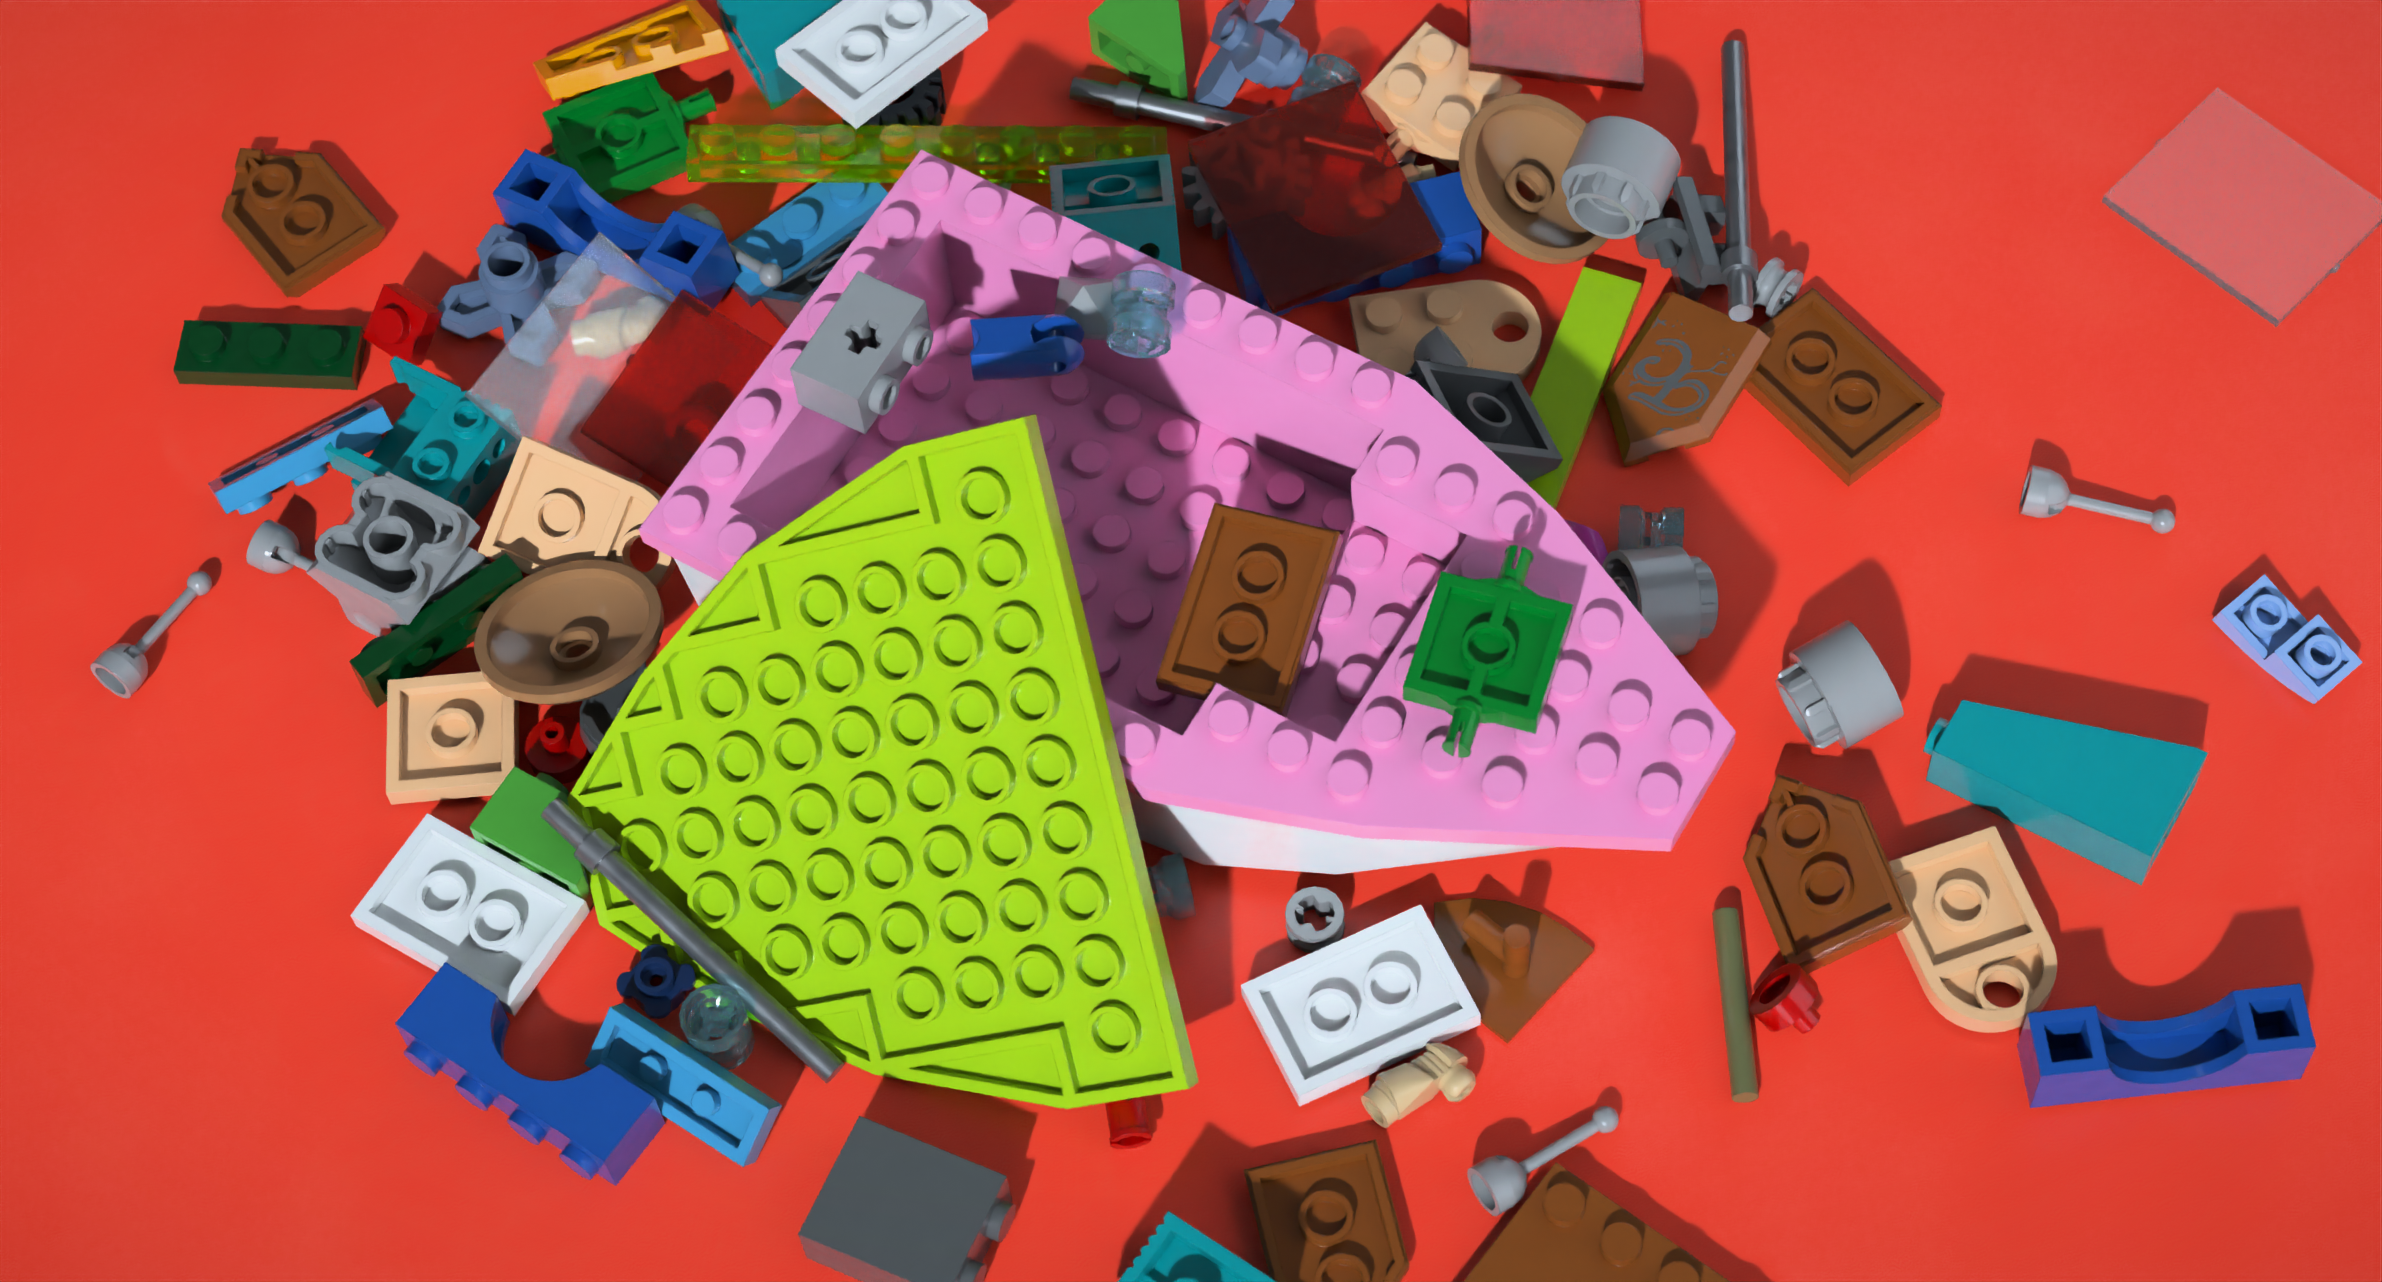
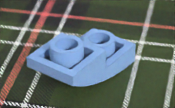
M2265 574L2212 619L2261 668L2312 704L2319 701L2363 663L2319 614L2308 622Z

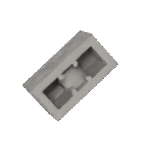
M858 271L790 368L798 404L866 434L879 414L884 416L891 410L898 397L900 383L912 365L919 366L931 349L933 331L930 328L925 300Z

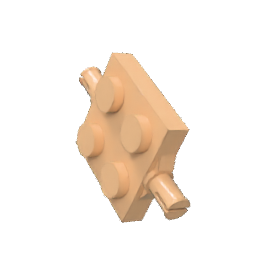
M1425 22L1362 91L1357 108L1379 121L1390 134L1386 141L1374 152V158L1380 166L1386 160L1384 168L1388 170L1394 169L1408 150L1412 149L1416 152L1430 155L1452 171H1456L1459 167L1460 142L1471 119L1491 101L1502 96L1519 94L1523 87L1488 62L1497 50H1500L1503 46V39L1498 32L1491 38L1494 30L1486 28L1473 44L1466 48Z

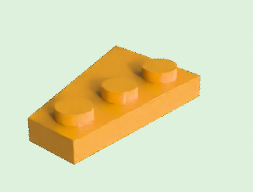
M684 0L535 61L533 65L541 85L552 100L560 98L575 99L589 93L592 89L729 50L722 28L696 0Z

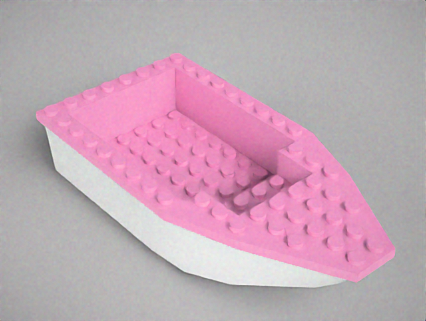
M922 149L639 528L642 541L645 544L674 558L698 606H700L743 554L901 447L1036 414L1139 838L1142 841L1203 865L1343 874L1556 847L1671 852L1735 742V729L1561 515L1415 380ZM858 271L925 300L930 328L933 331V343L927 357L919 366L912 365L900 383V390L895 404L886 415H878L866 434L798 404L790 371L791 366ZM1060 276L1124 280V292L1116 341L1083 339L1080 344L1085 351L1084 360L1074 371L1060 376L987 381L973 380L970 352L974 346L970 320L1054 314ZM1214 502L1341 533V548L1287 717L1218 683L1207 699L1203 701L1159 690L1155 682ZM1510 545H1518V562L1521 549L1525 547L1533 553L1534 558L1530 564L1524 586L1541 597L1573 604L1572 621L1537 732L1534 734L1495 723H1479L1470 756L1459 758L1458 744L1454 756L1449 755L1442 749V743L1445 741L1452 715L1441 709L1403 700V685L1441 571L1474 580L1497 579L1505 557L1506 548Z

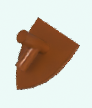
M1467 898L1434 902V929L1481 1013V1023L1507 1044L1594 952V948L1571 930L1545 914L1508 901Z

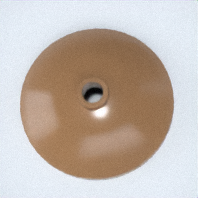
M1522 93L1502 96L1491 101L1468 123L1459 149V170L1462 185L1473 210L1484 226L1511 250L1542 263H1573L1588 257L1609 239L1587 231L1571 217L1565 204L1567 197L1561 186L1562 176L1587 123L1572 110L1554 100L1539 95Z
M579 560L561 563L535 572L518 581L490 605L476 630L474 639L475 657L486 681L494 689L507 697L527 703L544 705L579 702L611 690L628 679L641 667L652 654L661 638L664 627V609L653 583L640 571L628 565L607 560Z

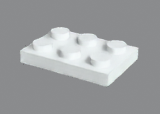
M842 0L775 49L777 63L779 67L857 129L987 32V15L969 0Z
M427 813L350 916L356 927L436 972L447 962L496 994L503 1009L515 1016L590 913L586 901Z
M1421 904L1241 984L1242 997L1299 1107L1424 1051L1428 1043L1444 1042L1481 1024V1013Z

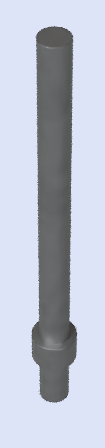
M1729 40L1721 46L1726 250L1721 255V279L1728 286L1729 317L1734 321L1744 322L1753 316V285L1758 280V256L1751 249L1745 48L1740 41Z
M1075 76L1070 87L1069 97L1071 100L1113 109V115L1138 120L1140 115L1222 134H1226V128L1229 124H1233L1239 134H1245L1250 124L1256 122L1259 126L1260 135L1267 136L1277 127L1281 129L1282 145L1297 140L1300 143V151L1391 172L1409 163H1412L1414 166L1417 164L1418 153L1408 151L1394 169L1388 170L1384 168L1386 160L1380 166L1374 158V152L1381 146L1380 144L1148 93L1144 85L1120 81L1117 86Z
M560 798L553 800L544 809L541 818L576 849L574 857L593 875L599 872L603 874L825 1083L831 1081L840 1072L844 1063L618 853L621 846L602 828L593 830Z

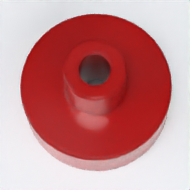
M553 716L540 721L530 730L525 741V753L536 776L538 773H545L562 784L578 779L592 757L580 736V723L566 716Z
M1789 963L1783 965L1767 976L1757 987L1751 997L1749 1010L1772 1032L1781 1031L1793 1025L1801 1034H1805L1811 1031L1820 1020V1014L1811 1006L1818 993V984L1799 964Z

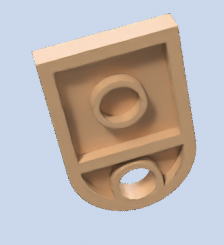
M1468 280L1349 297V312L1357 354L1402 375H1406L1411 371L1410 368L1414 364L1413 354L1417 343L1436 326H1439L1461 352L1468 363L1466 367L1518 374L1521 381H1523L1532 372L1539 358L1541 323L1536 309L1522 293L1500 282ZM1503 325H1516L1522 328L1526 335L1518 341L1505 342L1498 339L1494 335V331Z
M523 436L481 541L478 553L495 560L507 553L521 571L530 575L554 565L579 560H607L622 563L636 569L630 560L631 545L637 538L641 537L639 532L640 526L662 497L651 488L531 436ZM659 551V558L654 568L648 572H640L653 583L658 591L670 578L675 569L676 562L673 557Z
M1996 826L1889 861L1913 917V920L1906 928L1896 932L1926 997L1942 1016L1952 1023L1972 1031L1998 1033L2024 1025L2027 1013L2040 1012L2050 997L2057 974L2055 947ZM1992 982L2008 983L2017 990L2020 1002L2008 1008L1997 1007L1986 999L1983 988Z

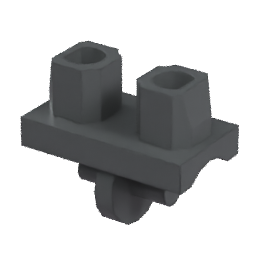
M1677 176L1673 184V193L1666 201L1659 219L1643 226L1640 232L1636 234L1634 240L1639 255L1648 259H1659L1662 268L1671 269L1678 294L1698 301L1708 285L1724 284L1721 279V255L1726 250V243H1714L1712 236H1717L1725 225V206L1721 196L1698 194L1693 177Z

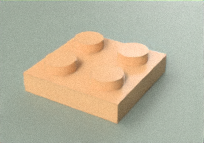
M481 671L388 680L386 795L391 805L490 796L496 792L514 766L519 768V701L507 697L494 689L486 681Z

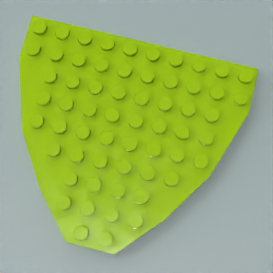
M1036 414L903 446L743 554L640 675L567 798L569 807L593 830L602 828L621 846L618 853L840 1060L874 1075L1063 1109L1189 1089L1199 1082ZM585 868L600 926L640 952L652 944L664 946L667 949L668 957L679 965L688 964L694 969L696 974L694 987L722 1006L761 1023L603 874L599 872L593 875Z

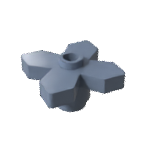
M1234 0L1219 11L1215 19L1210 41L1221 48L1200 76L1193 103L1223 109L1231 103L1245 78L1255 84L1260 83L1268 89L1276 86L1281 90L1289 89L1298 80L1306 66L1308 51L1300 46V40L1297 36L1279 26L1293 7L1295 0H1250L1248 5L1240 0Z
M494 224L476 248L481 262L478 271L480 280L453 285L449 288L437 306V309L443 312L439 325L442 329L466 339H471L502 326L509 356L532 366L541 367L559 342L556 330L547 312L584 304L599 281L597 269L593 261L568 251L538 262L535 254L529 248L525 234L500 224Z

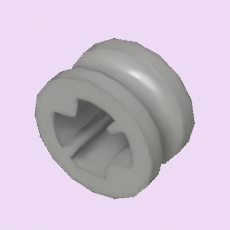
M1778 257L1772 258L1758 274V280L1753 285V308H1758L1761 305L1766 307V315L1769 318H1773L1794 301L1804 278L1803 273L1797 269H1792L1790 272L1784 269V261Z
M1317 886L1303 888L1293 894L1286 906L1285 919L1288 938L1296 948L1306 953H1313L1343 938L1345 913L1343 904L1338 896L1327 888ZM1314 909L1319 917H1326V928L1315 931L1311 923L1304 922V913Z

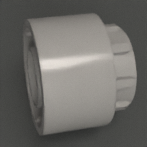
M1603 116L1593 119L1584 127L1561 179L1562 190L1567 197L1565 204L1571 217L1587 231L1604 238L1624 239L1636 235L1643 226L1659 219L1681 168L1679 153L1663 134L1642 122L1619 116Z
M1677 545L1615 550L1606 556L1602 565L1604 570L1674 656L1687 655L1693 650L1700 638H1708L1713 632L1718 618V591L1710 567L1696 555L1689 556L1683 548Z
M1849 620L1843 621L1789 652L1791 665L1779 671L1777 680H1775L1785 707L1803 736L1813 747L1825 748L1837 741L1842 748L1847 749L1904 716L1899 696L1881 661L1862 633Z

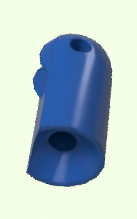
M1054 313L970 320L974 346L970 352L974 381L1060 376L1074 371L1084 360L1085 351L1080 344L1084 338L1083 328L1072 317L1065 314Z

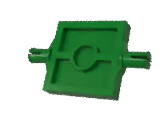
M653 72L612 83L542 112L546 127L553 139L554 150L553 153L544 157L575 169L591 189L608 203H613L698 167L696 153L687 138L685 123L708 113L716 112L717 107L708 88L675 101L671 95L661 89Z
M1510 545L1506 548L1505 557L1497 579L1474 580L1441 571L1403 685V700L1441 709L1452 715L1445 741L1442 743V749L1449 755L1454 756L1458 744V757L1467 758L1470 756L1479 723H1495L1534 734L1537 732L1572 621L1573 604L1541 597L1524 586L1530 564L1534 558L1533 553L1525 547L1521 549L1518 562V545Z

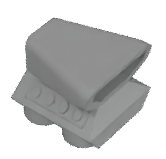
M387 471L379 477H372L363 481L355 489L351 502L353 511L342 525L333 526L319 536L315 544L316 560L306 573L337 597L345 616L352 624L379 637L389 634L401 625H409L425 603L440 599L465 582V579L473 570L481 565L491 564L492 561L468 546L481 527L461 507Z

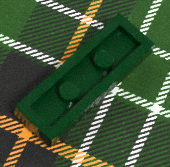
M184 320L173 371L179 384L357 390L367 340L363 338L364 331L362 326Z
M507 553L491 564H484L473 570L467 576L465 582L440 599L425 603L409 625H401L387 635L374 638L363 647L360 654L349 661L363 692L377 708L387 701L388 680L422 677L474 641L479 622L490 605L508 588L524 579L521 570Z

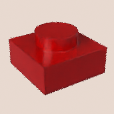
M399 283L384 284L363 338L392 357L397 356L415 366L422 365L443 312Z

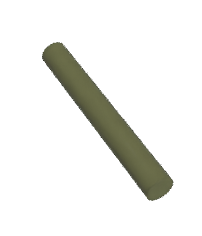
M1724 907L1712 912L1731 1097L1734 1102L1748 1103L1757 1100L1759 1092L1739 912L1735 908Z

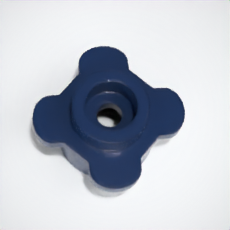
M652 944L642 950L641 960L630 972H624L618 977L616 987L621 997L635 999L637 1005L646 1012L648 1017L662 1019L680 1006L685 998L686 991L691 990L695 986L696 974L690 965H679L668 957L667 949L664 946ZM654 977L662 978L660 985L652 986L650 984Z

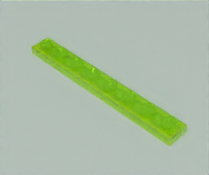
M716 123L711 125H690L686 161L688 182L896 183L922 149L992 183H1050L1049 166L1167 154L1166 127H1145L1141 125L1097 127L1083 125L965 126L960 124L950 126H906L894 124L890 126L861 125L857 129L852 125L844 124L726 125Z

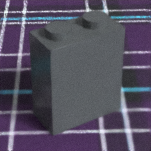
M859 1116L808 1213L798 1236L807 1259L862 1282H983L987 1270V1265L982 1263L993 1240L1000 1243L1006 1237L1015 1217L1016 1204L1012 1203L1007 1176Z

